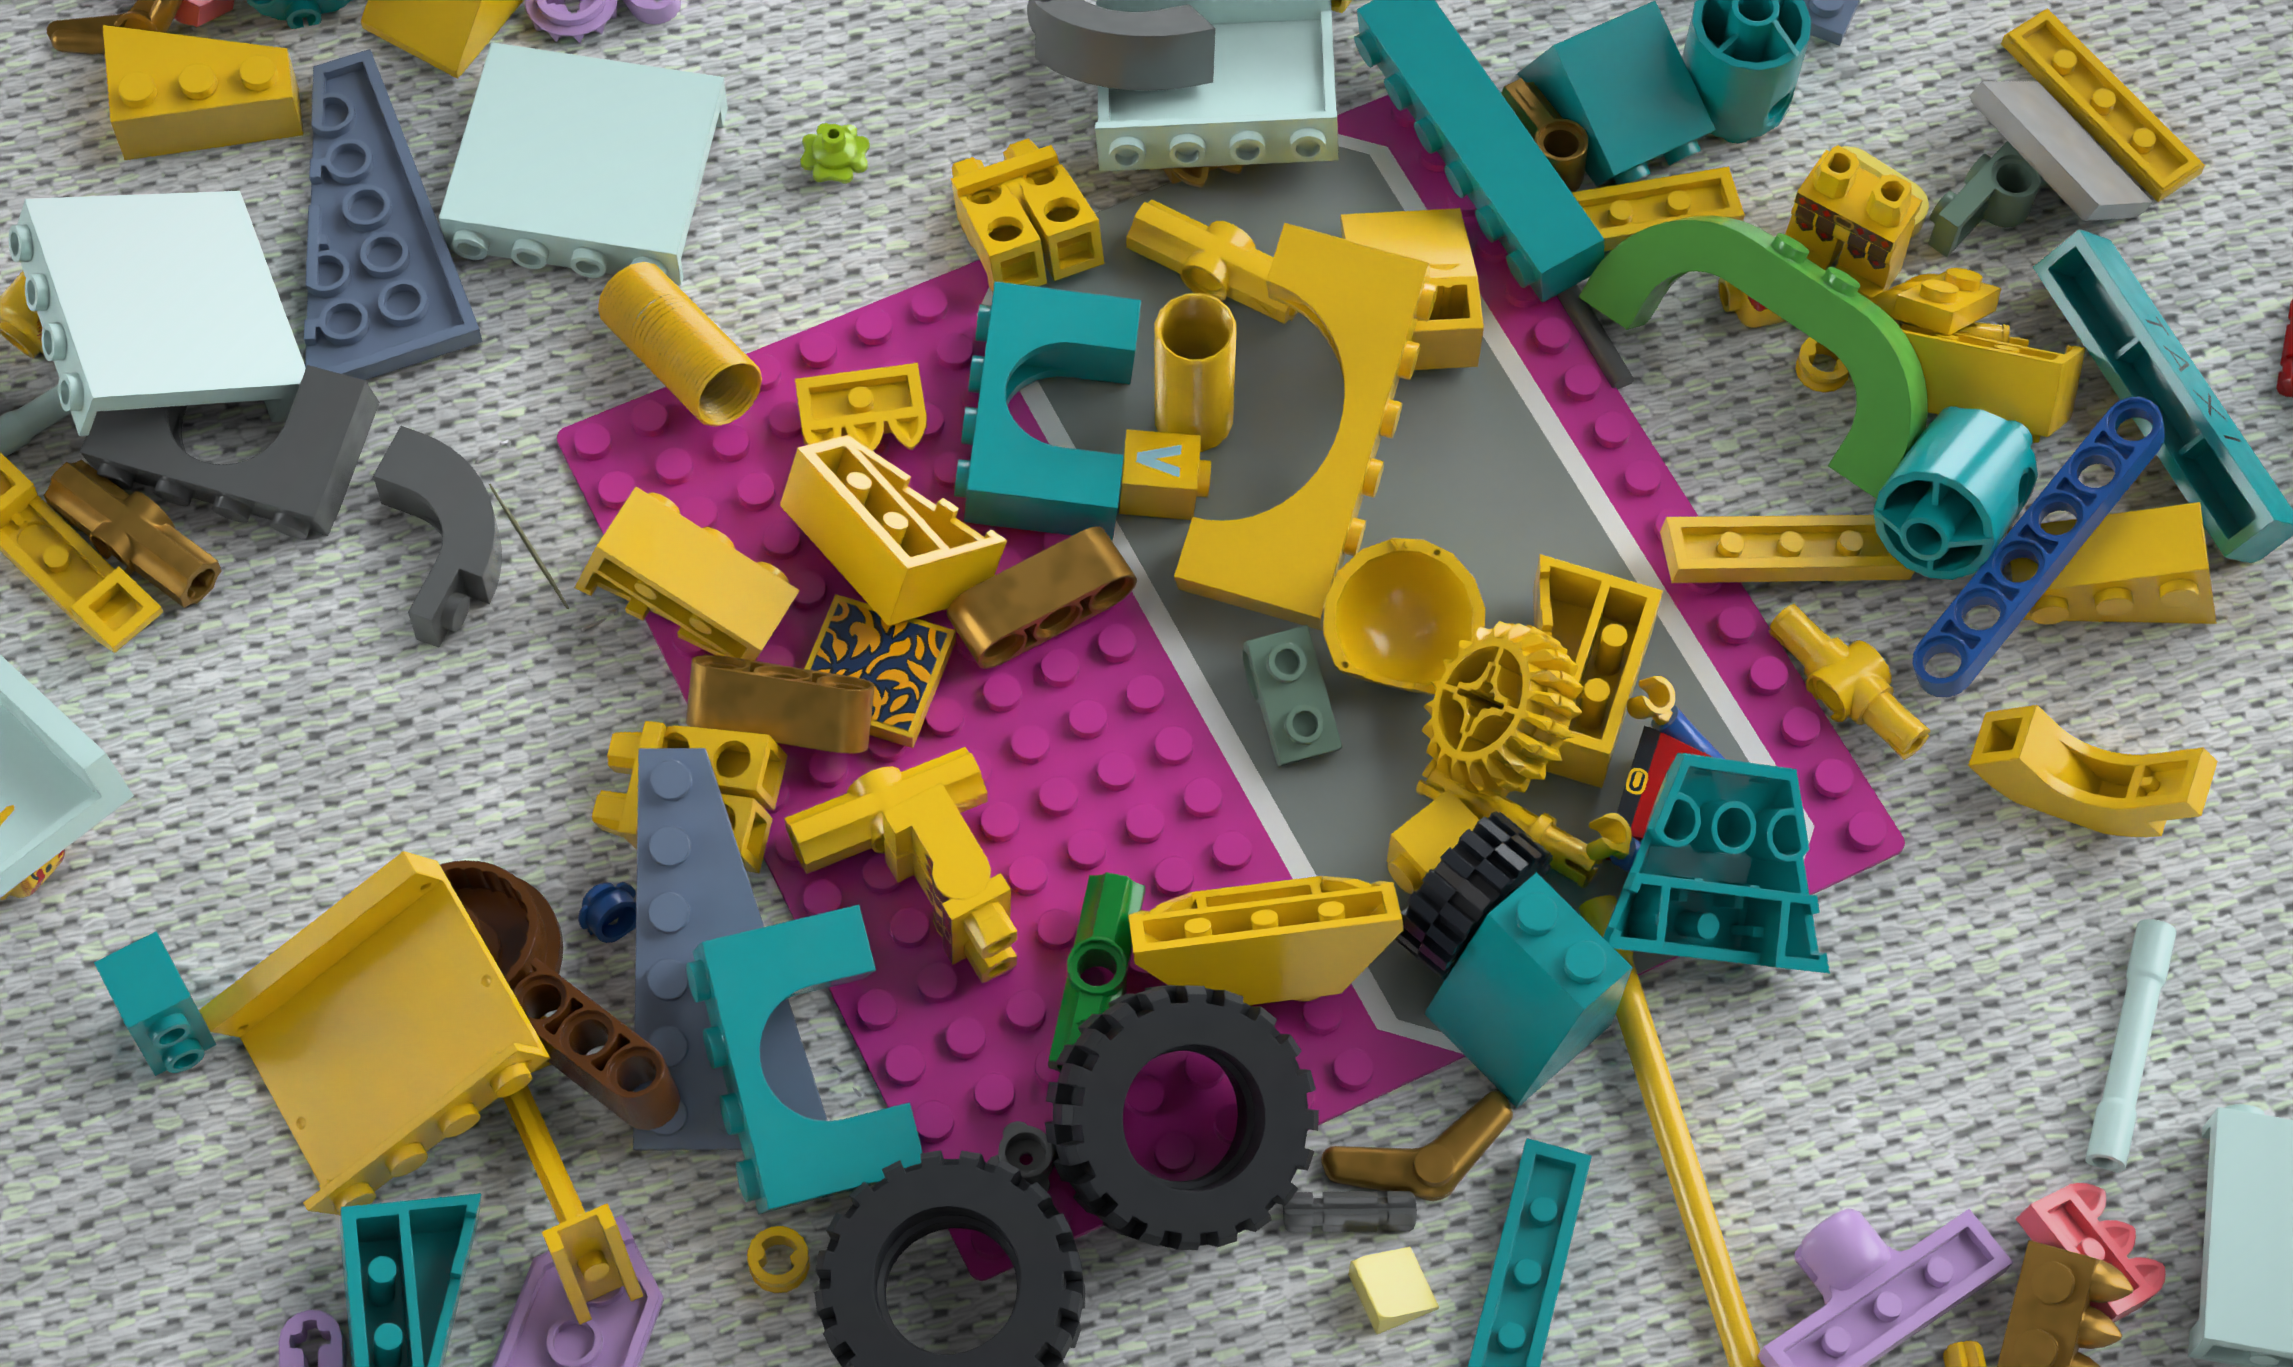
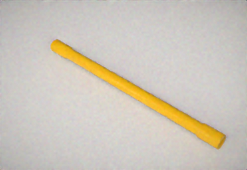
M1613 895L1599 896L1584 902L1579 907L1580 915L1602 937L1617 904V899ZM1615 949L1633 967L1616 1011V1017L1729 1367H1765L1757 1357L1760 1353V1348L1632 957L1633 951Z

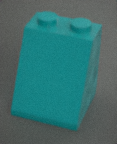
M1656 0L1553 45L1517 73L1524 82H1534L1563 119L1574 121L1585 129L1588 135L1585 171L1596 187L1613 179L1616 185L1636 182L1651 174L1647 164L1662 157H1665L1669 166L1679 163L1699 153L1701 149L1697 141L1716 130Z
M1536 872L1486 916L1427 1007L1425 1015L1518 1108L1612 1025L1633 967Z

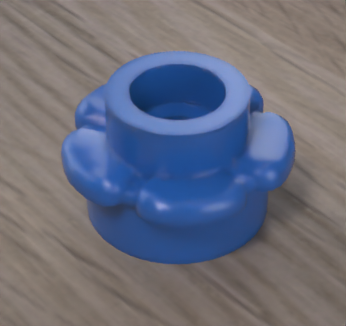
M605 882L591 888L584 896L582 908L578 914L580 927L587 929L590 935L595 934L604 943L616 942L636 928L635 889L626 882H620L616 886ZM618 918V921H617L616 924H613V925H610V924H609V923H611L612 921H614L615 919Z

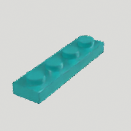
M1526 1138L1467 1367H1540L1592 1159L1591 1155Z

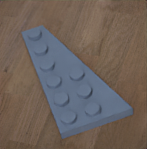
M371 49L313 66L311 116L313 152L312 159H310L309 173L311 205H308L306 288L308 293L307 319L304 320L305 368L307 365L354 378L368 380L483 342L479 326Z
M639 748L635 1033L654 1046L663 1056L678 1088L680 1104L674 1117L662 1127L652 1130H641L633 1127V1150L635 1151L742 1150L738 1133L729 1135L722 1119L719 1097L720 1095L728 1094L722 1068L712 1069L707 1058L703 1040V1029L711 1027L705 1001L696 1003L692 996L686 964L695 961L692 951L701 942L762 928L764 924L705 748ZM786 999L773 1010L762 1032L760 1062L764 1077L774 1095L789 1109L807 1118L828 1121L789 999ZM652 1082L640 1084L634 1089V1092L644 1090Z

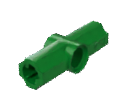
M1108 872L1102 875H1089L1074 947L1067 959V979L1048 1061L1050 1069L1061 1072L1063 1066L1056 1063L1065 1044L1074 1045L1080 1037L1081 1032L1078 1027L1092 1014H1102L1110 1008L1109 1002L1127 993V975L1133 951L1129 915L1141 911L1145 895V885L1136 883L1128 876ZM1091 967H1103L1114 974V978L1105 985L1092 986L1085 983L1080 978V975Z

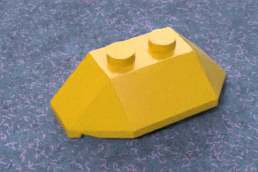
M1316 876L1195 891L1162 902L1151 911L1141 910L1129 915L1134 962L1137 966L1167 985L1205 986L1208 989L1226 990L1243 996V1002L1249 1006L1287 1000L1310 1001L1320 996L1341 994L1403 931V921L1394 882L1377 881L1369 884L1359 879Z

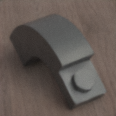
M1085 0L1028 1V21L1032 31L1035 33V58L1049 69L1063 76L1101 87L1141 91L1171 90L1213 83L1215 28L1190 4L1146 12H1124L1098 7Z
M400 426L377 467L373 478L381 504L426 521L443 537L440 553L408 611L416 639L439 648L448 630L456 632L463 625L469 610V597L487 604L491 603L497 589L502 566L500 534L489 494L474 468L460 454L441 441Z

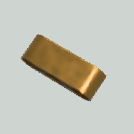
M1091 527L969 588L953 600L947 609L946 615L979 667L985 669L993 668L1118 604L1135 588L1137 578L1105 530L1101 527Z
M719 655L697 656L692 659L686 724L690 727L767 734L776 743L829 752L861 753L868 750L875 685L861 678Z

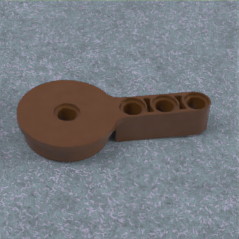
M463 860L439 864L551 1057L547 1062L627 1124L637 1129L652 1130L662 1127L669 1122L678 1111L680 1095L663 1056L654 1046L559 975L563 960V936L557 917L545 897L526 881L490 863ZM557 1010L550 1017L541 1019L548 1012ZM604 1046L597 1053L586 1055L593 1048ZM652 1082L644 1090L633 1092L640 1084Z

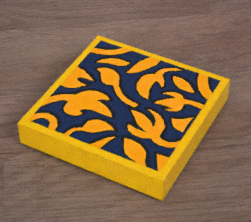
M835 594L804 669L851 676L872 682L875 687L869 735L913 748L955 645L956 630L916 618L888 626L869 604Z

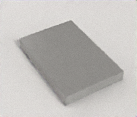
M1981 81L1970 94L1969 98L1973 105L2083 221L2136 218L2143 214L2153 203L2038 81Z

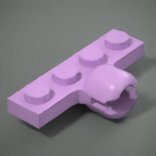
M1847 1208L1819 1223L1805 1236L1802 1244L1795 1251L1796 1263L1823 1295L1825 1306L1765 1345L1757 1357L1765 1367H1868L2006 1273L2013 1261L1970 1209L1910 1249L1897 1251L1887 1246L1860 1211Z

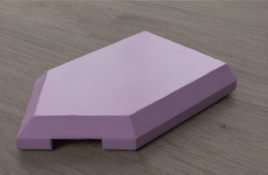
M622 1215L614 1219L621 1233L643 1297L631 1302L624 1286L587 1302L592 1320L579 1325L550 1252L547 1251L532 1260L492 1367L640 1366L664 1298Z

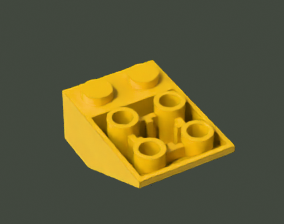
M1460 208L1341 214L1340 222L1343 239L1429 262V283L1438 285V290L1429 321L1426 322L1418 319L1411 341L1419 343L1420 350L1414 370L1478 367L1484 324L1478 275Z

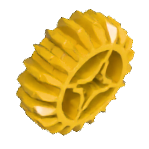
M1501 621L1492 629L1479 627L1475 633L1474 641L1460 640L1458 656L1455 659H1443L1446 668L1441 680L1431 682L1436 688L1434 699L1423 706L1432 716L1424 725L1422 732L1431 740L1426 753L1437 762L1436 769L1444 773L1447 779L1459 783V787L1474 794L1479 792L1484 795L1500 796L1503 798L1510 791L1525 793L1530 779L1545 780L1546 764L1549 761H1562L1559 752L1564 739L1575 738L1569 730L1571 719L1582 713L1573 700L1582 692L1584 687L1574 677L1578 665L1567 655L1568 649L1561 646L1558 640L1531 625L1524 626L1520 623L1507 624Z

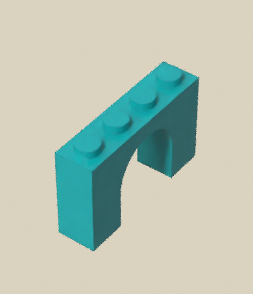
M995 281L992 305L980 304L975 341L986 342L985 356L973 355L968 392L980 393L978 408L965 407L961 444L973 445L971 460L958 459L954 497L966 498L964 522L1071 536L1091 527H1101L1113 541L1124 455L1058 447L1041 442L1027 434L1015 422L1007 405L1022 388L1032 382L1049 377L1063 376L1131 384L1141 300Z
M859 905L703 941L692 951L695 961L686 964L690 990L696 1003L705 1001L711 1027L703 1029V1040L707 1058L712 1069L722 1068L728 1094L720 1095L719 1097L722 1119L729 1135L738 1133L744 1156L743 1161L736 1162L738 1183L745 1202L755 1200L758 1215L856 1190L864 1181L869 1186L875 1185L885 1178L882 1169L901 1160L904 1168L921 1163L920 1154L923 1151L910 1102L841 1120H815L802 1116L785 1106L768 1086L761 1068L760 1041L762 1032L769 1016L779 1003L800 994L865 979L876 970Z

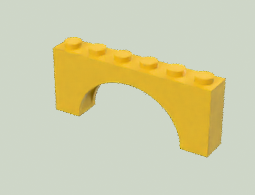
M1284 222L1266 280L1268 295L1270 299L1281 302L1305 316L1318 328L1332 348L1344 380V405L1339 429L1327 457L1317 472L1300 490L1281 504L1260 514L1237 520L1220 521L1192 517L1174 574L1178 590L1300 625L1308 624V627L1323 631L1325 597L1337 571L1342 568L1346 554L1355 556L1361 546L1366 520L1359 519L1357 516L1363 497L1366 495L1374 498L1379 487L1384 461L1375 459L1381 438L1383 436L1392 439L1397 428L1402 402L1395 401L1393 398L1399 379L1410 380L1415 369L1420 344L1411 340L1417 320L1428 322L1433 310L1438 285L1429 283V262Z

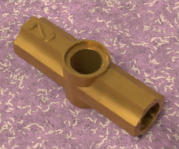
M82 459L75 463H64L51 476L50 485L44 494L47 504L70 524L88 535L94 547L104 558L108 560L113 556L127 567L124 571L128 575L136 571L184 608L190 604H198L214 588L217 577L222 572L218 560L177 531L168 515L149 497L138 491L129 495L108 478L97 475V470Z

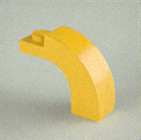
M2038 705L1985 712L1968 766L1991 787L2017 804L2102 834L2125 837H2160L2163 834L2167 820L2202 816L2218 761L2204 747L2144 755L2122 754L2100 749L2070 735Z

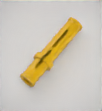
M1434 758L1427 765L1422 776L1428 779L1426 781L1419 780L1416 787L1418 794L1435 800L1446 790L1450 789L1479 820L1483 817L1488 818L1492 812H1501L1553 855V860L1550 863L1553 870L1573 880L1581 888H1586L1598 871V868L1594 867V865H1600L1603 860H1591L1586 853L1587 843L1557 827L1556 818L1546 812L1538 816L1506 797L1469 792L1459 787V783L1447 779L1444 773L1436 769L1437 762H1435Z

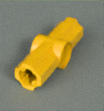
M1153 199L1148 203L1144 202L1135 214L1131 228L1126 236V248L1179 273L1184 284L1193 293H1203L1220 301L1229 297L1283 324L1288 320L1292 321L1298 313L1295 309L1269 298L1266 280L1273 257L1257 250L1251 237L1239 227L1226 221H1214L1207 226Z
M963 747L900 772L899 768L893 766L872 770L855 780L848 788L847 794L784 818L785 828L800 866L808 874L871 848L874 852L885 853L882 812L942 782L960 813L988 802V792L973 754L968 752L966 747Z

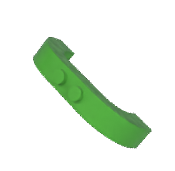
M1694 216L1664 222L1643 229L1618 244L1599 263L1581 291L1579 298L1626 330L1645 325L1653 316L1669 288L1688 272L1698 271L1710 273L1726 280L1833 352L1846 366L1853 380L1856 391V413L1850 431L1828 464V467L1877 499L1881 488L1925 430L1928 415L1926 382L1921 363L1906 334L1883 309L1857 292L1860 284L1853 277L1834 267H1828L1825 271L1807 259L1810 253L1809 250L1797 240L1782 233H1778L1774 237L1759 227L1729 217Z

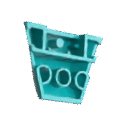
M1678 753L1659 789L1639 850L1603 938L1614 949L1830 974L1827 953H1821L1818 949L1813 915L1820 913L1817 895H1809L1803 858L1810 848L1797 769Z

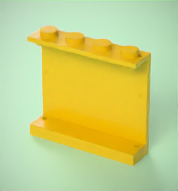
M406 851L397 855L199 1009L210 1032L239 1037L242 1040L320 1184L318 1185L320 1190L303 1202L307 1211L341 1216V1207L371 1204L376 1198L375 1191L393 1177L407 1175L421 1167L428 1159L427 1151L443 1139L460 1135L472 1128L480 1120L479 1112L498 1097L510 1096L526 1087L533 1079L531 1072L551 1058L438 861Z

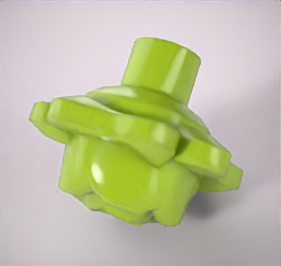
M822 123L817 127V135L808 134L802 139L805 151L800 158V165L804 170H813V179L816 182L822 183L832 180L847 184L853 180V172L862 173L868 169V161L865 156L870 148L869 139L864 136H858L857 128L852 124L840 126L838 124Z

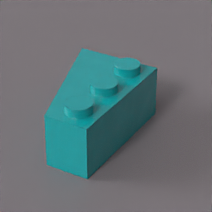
M481 1193L341 1207L340 1240L352 1367H443L479 1221Z

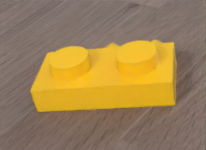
M1949 268L1939 275L1922 274L1912 277L1905 283L1879 293L1870 300L1883 309L1891 318L1949 336L1995 312L2001 288L1983 283L1982 275L1972 270Z
M918 363L795 379L804 444L811 445L849 435L874 452L882 439V435L893 433L899 442L913 450L920 442L925 428H927V417Z

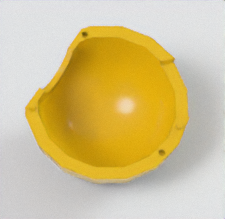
M1391 538L1361 549L1337 571L1324 600L1323 636L1334 666L1341 673L1391 688L1435 695L1436 688L1431 682L1441 680L1446 668L1443 659H1455L1458 656L1459 641H1474L1478 628H1485L1486 608L1474 576L1453 553L1424 539Z

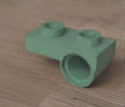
M2008 141L1992 158L1987 154H1983L1969 170L1964 180L1966 185L1958 194L1951 190L1948 191L1935 206L1929 218L1935 226L1928 245L1945 257H1948L1983 219L1995 226L2004 228L2020 225L2029 216L2042 183V177Z
M1308 624L1247 640L1243 644L1244 648L1242 649L1244 670L1252 696L1256 703H1260L1277 766L1288 765L1342 749V743Z

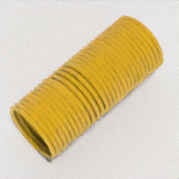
M648 262L631 264L618 271L607 282L599 298L598 312L600 319L702 424L713 427L729 424L741 417L753 405L760 392L762 383L760 368L656 264Z
M1203 293L1184 294L1176 297L1160 309L1154 322L1155 426L1158 432L1201 435L1200 452L1218 446L1228 436L1233 425L1236 321L1230 309L1217 298Z

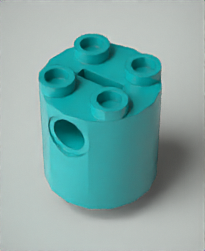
M1696 0L1682 58L1716 129L1710 134L1722 137L1730 143L1740 144L1749 141L1751 138L1762 136L1779 126L1790 109L1810 39L1812 20L1803 0Z
M1944 408L1925 428L1878 493L1873 510L1876 532L1887 551L1906 568L1928 578L1954 580L1975 573L1990 558L2032 496L2038 472L2036 457L2031 449L2033 439L2028 428L2020 422L2007 421L1981 409Z

